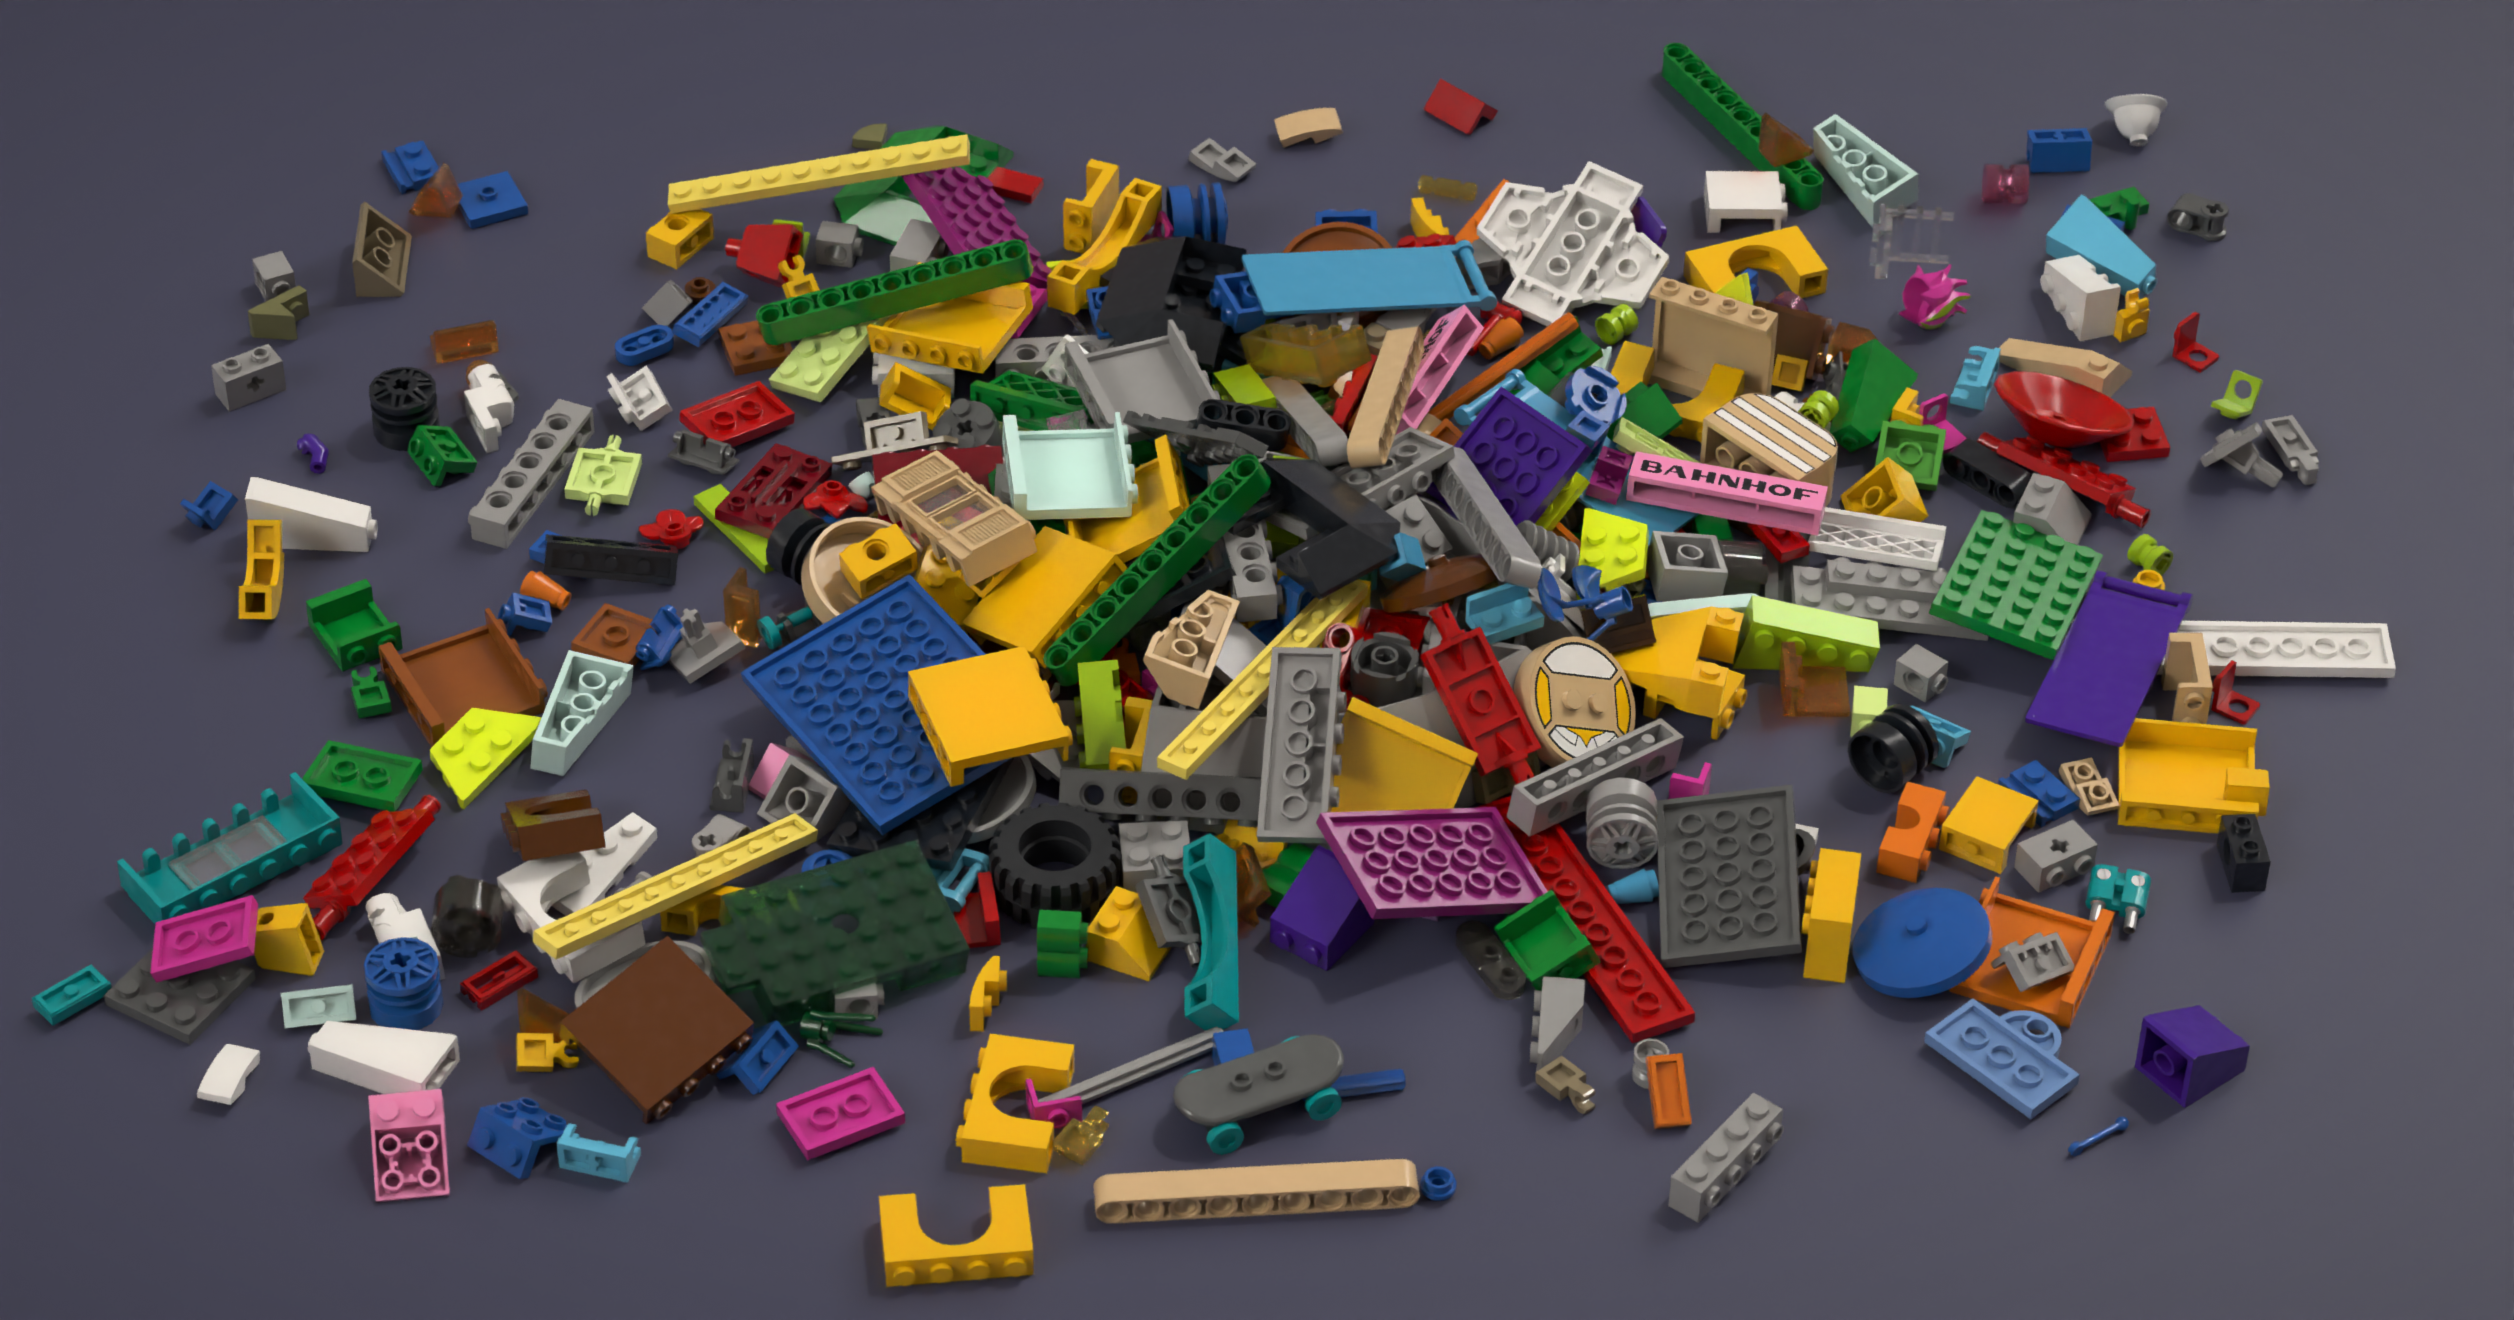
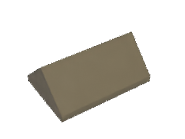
M365 201L360 206L352 262L356 297H401L405 291L412 235Z

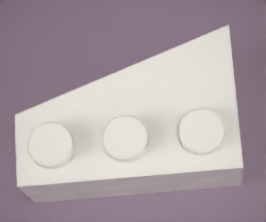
M2080 255L2045 261L2044 275H2041L2040 279L2042 290L2048 293L2056 311H2060L2066 320L2068 329L2074 332L2078 340L2085 341L2114 335L2121 286L2117 283L2110 284L2107 275L2095 273L2096 267Z

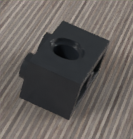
M2222 815L2216 845L2231 893L2265 891L2271 861L2256 815Z

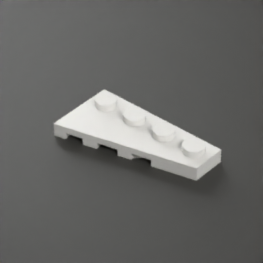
M632 812L605 831L606 848L580 852L587 860L590 884L558 900L552 906L567 916L605 899V893L612 885L617 886L624 878L623 872L627 867L635 865L657 839V828Z

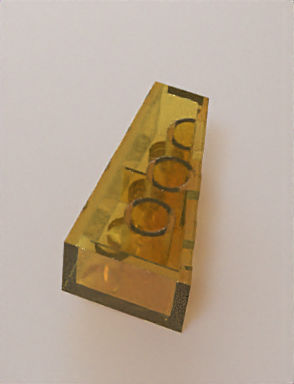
M1263 324L1240 336L1247 363L1250 364L1256 373L1264 374V376L1281 377L1283 380H1296L1302 384L1311 383L1319 387L1331 386L1337 382V378L1372 360L1362 325H1352L1350 329L1343 331L1341 325H1331L1328 329L1318 330L1317 325H1306L1296 328L1295 324Z

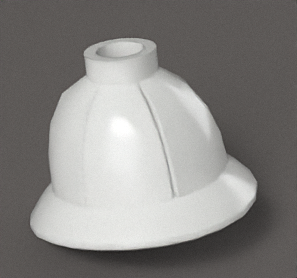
M2132 94L2110 98L2105 101L2104 105L2114 115L2117 129L2123 137L2130 140V145L2143 146L2148 143V137L2158 127L2160 114L2167 107V101L2157 95Z

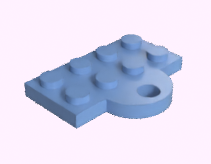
M1972 998L1925 1033L1924 1042L2029 1119L2034 1118L2078 1085L2080 1074L2057 1059L2061 1047L2060 1030L2052 1020L2042 1014L2018 1010L2008 1012L1999 1017ZM2036 1029L2043 1031L2045 1034L2035 1035L2029 1031Z

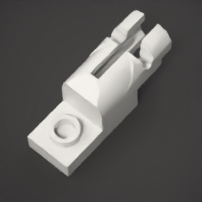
M382 893L370 898L366 902L365 908L379 944L389 939L401 937L415 938L428 943L437 953L440 980L446 979L440 952L421 909L418 908L406 912L399 903L398 898L390 893Z

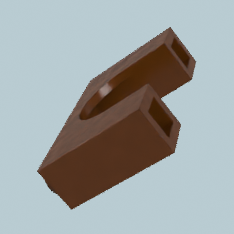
M587 789L505 802L506 812L500 813L503 833H505L506 839L509 840L513 853L518 852L522 861L606 848L601 813L598 808H592L590 794Z

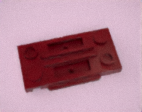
M775 443L715 508V519L769 539L775 526L785 515L792 510L804 509L803 499L807 495L816 492L817 487L832 474L833 464L816 456H810L788 446Z

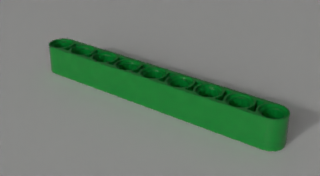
M1682 43L1666 45L1663 50V78L1760 171L1778 172L1779 183L1785 184V195L1797 207L1804 210L1818 208L1821 205L1822 174L1688 46Z
M1017 239L769 303L758 309L756 319L764 341L769 345H780L1020 282L1032 275L1033 265L1026 243Z
M1245 454L1234 460L1047 649L1043 658L1044 664L1060 685L1072 686L1079 682L1077 663L1100 661L1267 492L1271 483L1270 477L1256 456Z

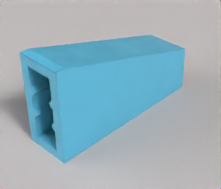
M2082 194L2046 234L2047 254L2056 259L2075 255L2082 256L2096 267L2095 273L2098 275L2105 274L2108 276L2110 284L2117 283L2120 285V294L2124 296L2127 291L2138 288L2139 299H2142L2145 294L2149 295L2157 284V278H2155L2156 264Z

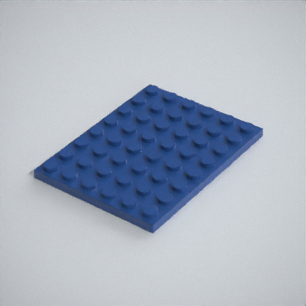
M910 574L741 672L745 684L841 788L881 835H884L1012 759L1009 758L964 768V784L950 786L908 697V671L985 655V653Z

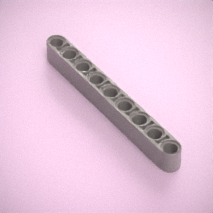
M1292 373L1262 379L1276 397L1277 409L1285 411L1291 417L1292 423L1289 434L1310 459L1317 461L1325 468L1349 462L1346 434Z
M1454 447L1455 458L1444 463L1440 468L1432 470V481L1498 580L1533 589L1541 576L1540 560L1466 452L1461 448Z

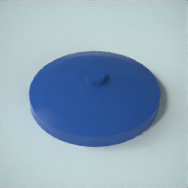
M1948 888L1913 890L1886 901L1865 918L1853 940V957L1862 979L1878 992L1901 998L1930 996L1955 987L1977 971L1990 951L1992 929L1985 909L1976 899L1966 893Z

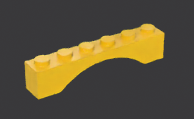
M1137 178L1130 182L1120 194L1107 225L1095 243L1080 257L1070 261L1061 260L1047 276L1048 307L1076 315L1087 302L1086 289L1100 287V276L1116 266L1121 248L1138 243L1155 224L1158 211H1162V186Z

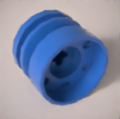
M1220 182L1211 183L1210 197H1208L1205 184H1199L1197 198H1192L1188 185L1168 186L1166 190V214L1174 228L1172 236L1195 238V235L1200 234L1201 240L1211 241V234L1213 233L1215 243L1225 244L1228 229V210Z
M401 937L382 942L367 954L364 962L368 1004L371 1018L378 1026L420 1030L432 1024L440 1015L443 1007L439 962L436 951L428 943L419 939Z

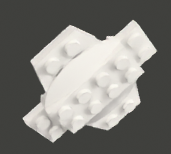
M1588 161L1575 184L1564 185L1563 190L1555 193L1545 192L1543 187L1506 182L1477 227V235L1510 265L1514 281L1502 298V304L1510 308L1513 307L1515 311L1520 310L1523 316L1545 326H1549L1567 312L1572 313L1574 308L1586 306L1594 302L1615 306L1626 304L1631 308L1641 309L1669 264V255L1643 232L1638 233L1635 230L1631 210L1636 204L1638 197L1643 193V185Z

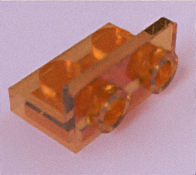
M1243 842L1234 850L1236 852L1237 921H1244L1252 927H1256L1260 922L1255 908L1262 904L1271 895L1254 848Z

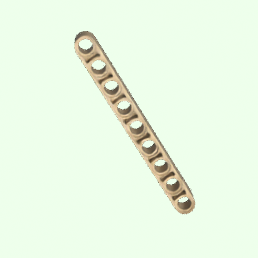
M1419 326L1388 330L1347 442V456L1352 469L1386 464L1424 353V339Z
M1407 1159L1108 1174L1099 1177L1093 1186L1096 1216L1105 1223L1394 1209L1410 1207L1420 1197L1415 1164Z

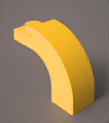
M247 519V569L244 584L239 586V619H275L280 607L284 577L282 520Z

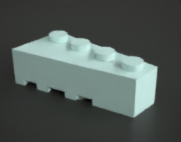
M1834 114L1813 128L1815 157L1873 229L1918 200V173L1841 117Z
M569 650L533 738L530 769L564 776L630 696L634 665Z

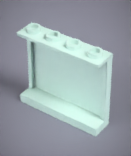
M1115 412L1114 429L1018 431L1016 415H1003L1002 444L1011 508L1026 520L1132 517V504L1138 503V486L1134 484L1135 469L1134 464H1131V445L1128 444L1127 425H1122L1120 412Z

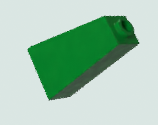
M1875 338L1853 348L1838 399L1839 410L1833 418L1829 432L1850 453L1873 443L1881 431L1882 422L1889 420L1892 408L1906 388H1911L1918 374Z

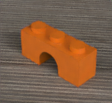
M1911 782L1906 783L1898 802L1895 827L1888 826L1880 845L1876 873L1916 883L1921 870H1928L1932 852L1929 850L1930 848L1936 849L1941 829H1938L1939 825L1942 826L1949 816L1950 807L1945 806L1946 791Z

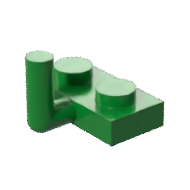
M2135 187L2089 199L2107 217L2125 222L2124 227L2127 230H2134L2136 228L2138 216L2147 214L2150 205Z

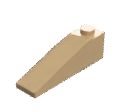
M2011 338L1999 347L2001 349L2000 363L2018 371L2038 372L2062 377L2088 386L2109 397L2132 376V371L2122 364L2091 350Z
M1207 590L1187 607L1183 615L1179 618L1174 617L1166 629L1162 632L1158 631L1152 636L1143 661L1166 698L1177 701L1182 705L1199 709L1240 601Z

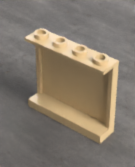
M1661 277L1649 294V298L1656 300L1652 342V347L1654 348V370L1648 384L1653 385L1657 382L1661 388L1696 398L1703 391L1714 363L1745 370L1743 395L1761 393L1771 396L1779 314L1762 307H1756L1733 298L1709 292L1702 288L1687 285L1674 279Z

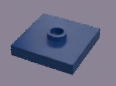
M508 171L450 186L451 196L471 229L529 214L528 205Z

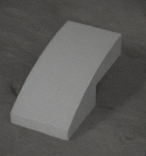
M1211 138L1206 139L1191 150L1188 157L1189 161L1204 171L1233 182H1237L1256 167V163L1237 148L1233 147L1226 151Z

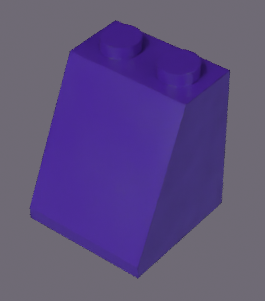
M1320 845L1315 848L1270 917L1271 943L1326 971L1344 955L1375 921V919L1371 918L1332 851Z
M2200 1005L2159 1012L2143 1017L2135 1068L2181 1106L2186 1108L2245 1071L2250 1045Z

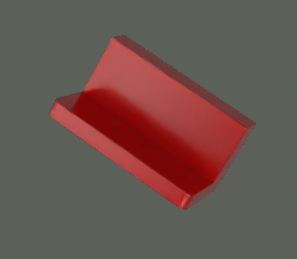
M1441 78L1424 107L1426 112L1468 135L1472 134L1481 116L1493 121L1498 112L1495 108Z
M991 871L977 873L979 892L969 893L965 898L966 904L959 913L954 911L958 943L961 949L1001 945L999 915Z

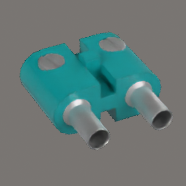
M2106 864L2095 865L2091 869L2085 901L2087 908L2091 910L2089 921L2096 922L2101 908L2109 911H2119L2118 916L2125 917L2123 931L2127 934L2135 933L2137 919L2144 917L2146 914L2151 877L2145 872L2127 869L2125 874L2118 872V867Z

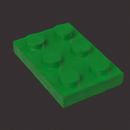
M328 740L302 779L320 797L394 812L398 809L423 771L421 759Z

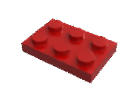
M756 381L681 410L680 422L691 432L702 435L705 445L706 440L712 438L728 443L732 448L793 424L795 422V413L760 381Z

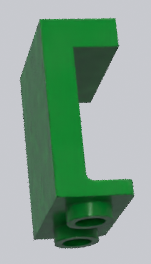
M367 579L306 601L310 628L342 672L380 658L378 647L380 645L391 642L397 651L403 649L400 625L397 622L389 623L375 604L372 586Z
M1552 890L1542 896H1538L1530 904L1513 915L1507 916L1494 927L1503 945L1534 990L1542 991L1543 977L1576 979L1601 963L1591 943L1585 935H1582Z

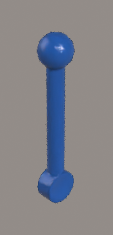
M2123 1116L2118 1117L2115 1124L2080 1143L2078 1141L2073 1142L2069 1146L2068 1152L2073 1157L2080 1155L2084 1148L2117 1130H2126L2129 1126L2128 1119Z

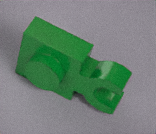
M374 666L369 667L370 675L367 677L358 676L356 670L351 672L353 687H351L352 698L359 719L392 712L391 701L384 680L378 681L377 670Z

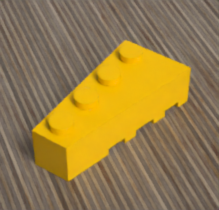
M1820 848L1819 860L1811 861L1801 934H1808L1803 978L1845 983L1861 853Z

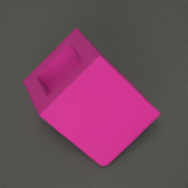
M1704 763L1699 778L1673 773L1670 778L1668 799L1709 794L1712 764Z

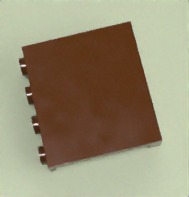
M666 936L560 1021L559 1037L568 1046L575 1042L643 1111V1122L647 1125L655 1117L659 1120L668 1114L673 1107L672 1103L678 1098L690 1096L700 1085L699 1081L706 1075L710 1074L713 1076L718 1073L726 1064V1059L734 1052L740 1054L746 1050L753 1041L754 1022Z

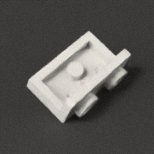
M647 366L621 383L613 373L607 376L612 386L608 389L611 397L617 405L622 404L618 408L620 414L628 424L634 422L640 431H643L673 411L653 373Z

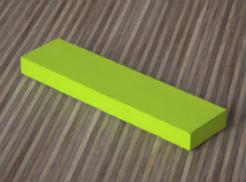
M718 484L693 496L694 505L764 574L774 570L766 561V548L769 539L715 519V508L730 493L724 486Z

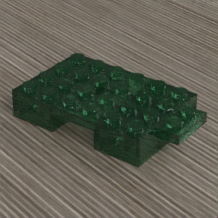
M916 840L721 895L718 918L721 927L701 932L700 938L724 993L731 995L751 989L767 1024L777 1020L782 1026L802 1021L806 1011L833 1012L835 1011V995L870 984H877L895 978L900 991H904L965 973L970 951ZM838 915H850L858 921L859 927L856 931L846 934L844 930L834 928L832 920Z

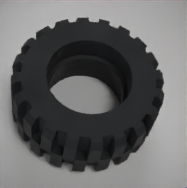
M1049 803L1039 804L1038 808L1032 809L1029 806L1022 809L1019 815H1011L1004 821V824L997 828L989 846V869L992 874L996 903L1000 905V908L1008 916L1013 914L1015 921L1023 925L1026 922L1030 923L1031 927L1036 929L1039 910L1082 912V922L1091 923L1114 888L1121 885V849L1119 838L1115 835L1114 829L1107 822L1104 823V819L1095 812L1090 814L1086 808L1078 805L1076 808L1069 807L1068 803H1059L1055 806H1049ZM1046 862H1065L1075 865L1073 868L1062 871H1047L1034 866Z

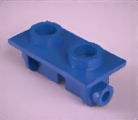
M671 605L659 608L650 623L652 628L645 631L636 645V656L644 660L640 667L641 670L654 666L661 667L667 663L672 656L671 650L674 645L682 639L679 629L683 626L676 614V609Z

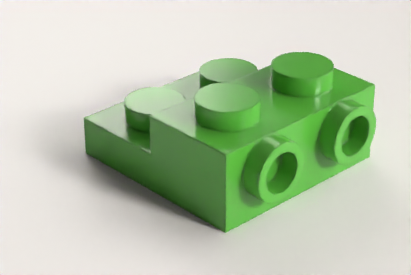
M1900 420L1883 421L1875 467L1889 457L1912 474L1917 489L1937 491L1946 429H1939L1934 425H1910Z

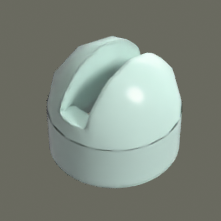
M870 472L859 475L848 485L854 494H858L865 499L874 496L871 487L875 484Z

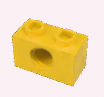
M702 209L673 214L669 212L646 232L647 256L677 270L714 239L713 214Z
M896 523L887 528L877 530L871 537L860 543H853L846 547L843 552L839 553L841 572L861 599L918 569L917 552Z

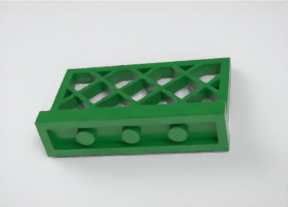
M1009 370L989 383L976 380L970 385V401H978L987 405L1000 422H1003V415H1016L1017 426L1034 431L1087 429L1094 424L1079 393L1072 386Z

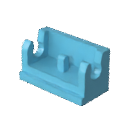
M1980 346L1970 347L1968 353L1979 355L1983 360H1964L1963 368L1950 397V404L1984 411L1998 373L2000 348L1995 347L1993 350Z
M569 1123L566 1126L561 1138L557 1141L559 1168L628 1183L641 1156V1147H636L638 1138L630 1137L625 1147L603 1141L581 1138L579 1134L574 1133L577 1127L576 1124Z

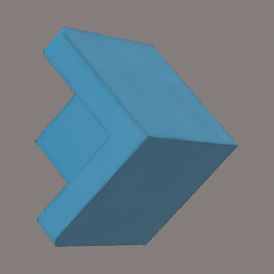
M1401 532L1395 534L1394 538L1398 549L1397 558L1388 562L1387 565L1380 567L1379 572L1381 576L1399 582L1427 569L1419 540Z

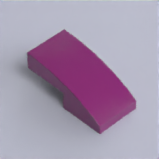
M1603 446L1585 494L1616 505L1633 456Z

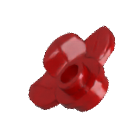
M834 480L820 484L816 492L807 495L803 499L804 509L816 510L823 508L836 519L840 518L848 508L862 513L868 511V503L865 498L849 492L845 486Z
M666 509L657 514L656 522L641 525L639 533L646 539L660 540L664 545H675L677 549H681L689 545V538L692 536V533L701 529L704 522L701 516L686 518L680 510Z

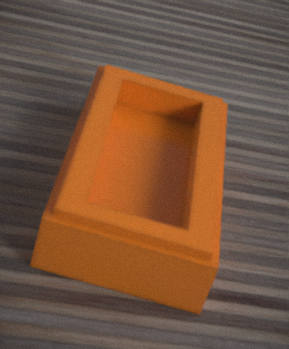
M1683 1053L1647 1056L1645 1060L1654 1129L1690 1126L1692 1122Z

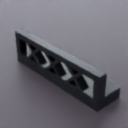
M545 535L544 574L675 585L678 550L675 545Z

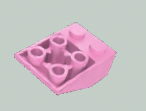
M442 1089L368 1096L376 1203L450 1196Z

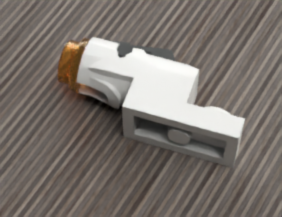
M476 360L466 369V382L470 387V390L464 391L466 416L486 453L499 450L498 437L502 436L501 428L513 422L514 403L519 400L516 390L507 382L502 373L496 370L494 365L485 360Z

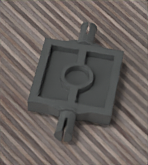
M1164 855L1155 856L1150 861L1157 878L1143 879L1135 885L1158 948L1179 947L1185 949L1190 967H1198L1201 959V952L1198 945H1202L1201 929L1190 888L1184 876L1181 877L1170 873Z

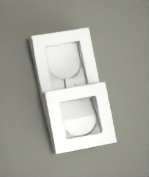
M226 1044L207 1070L197 1091V1098L231 1105L245 1091V1078L260 1064V1050Z

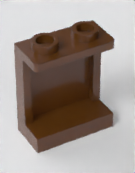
M1755 300L1754 306L1779 314L1773 368L1775 367L1777 354L1809 361L1806 378L1817 379L1818 374L1822 375L1827 363V356H1823L1825 346L1831 343L1835 326L1831 325L1833 318L1764 300Z

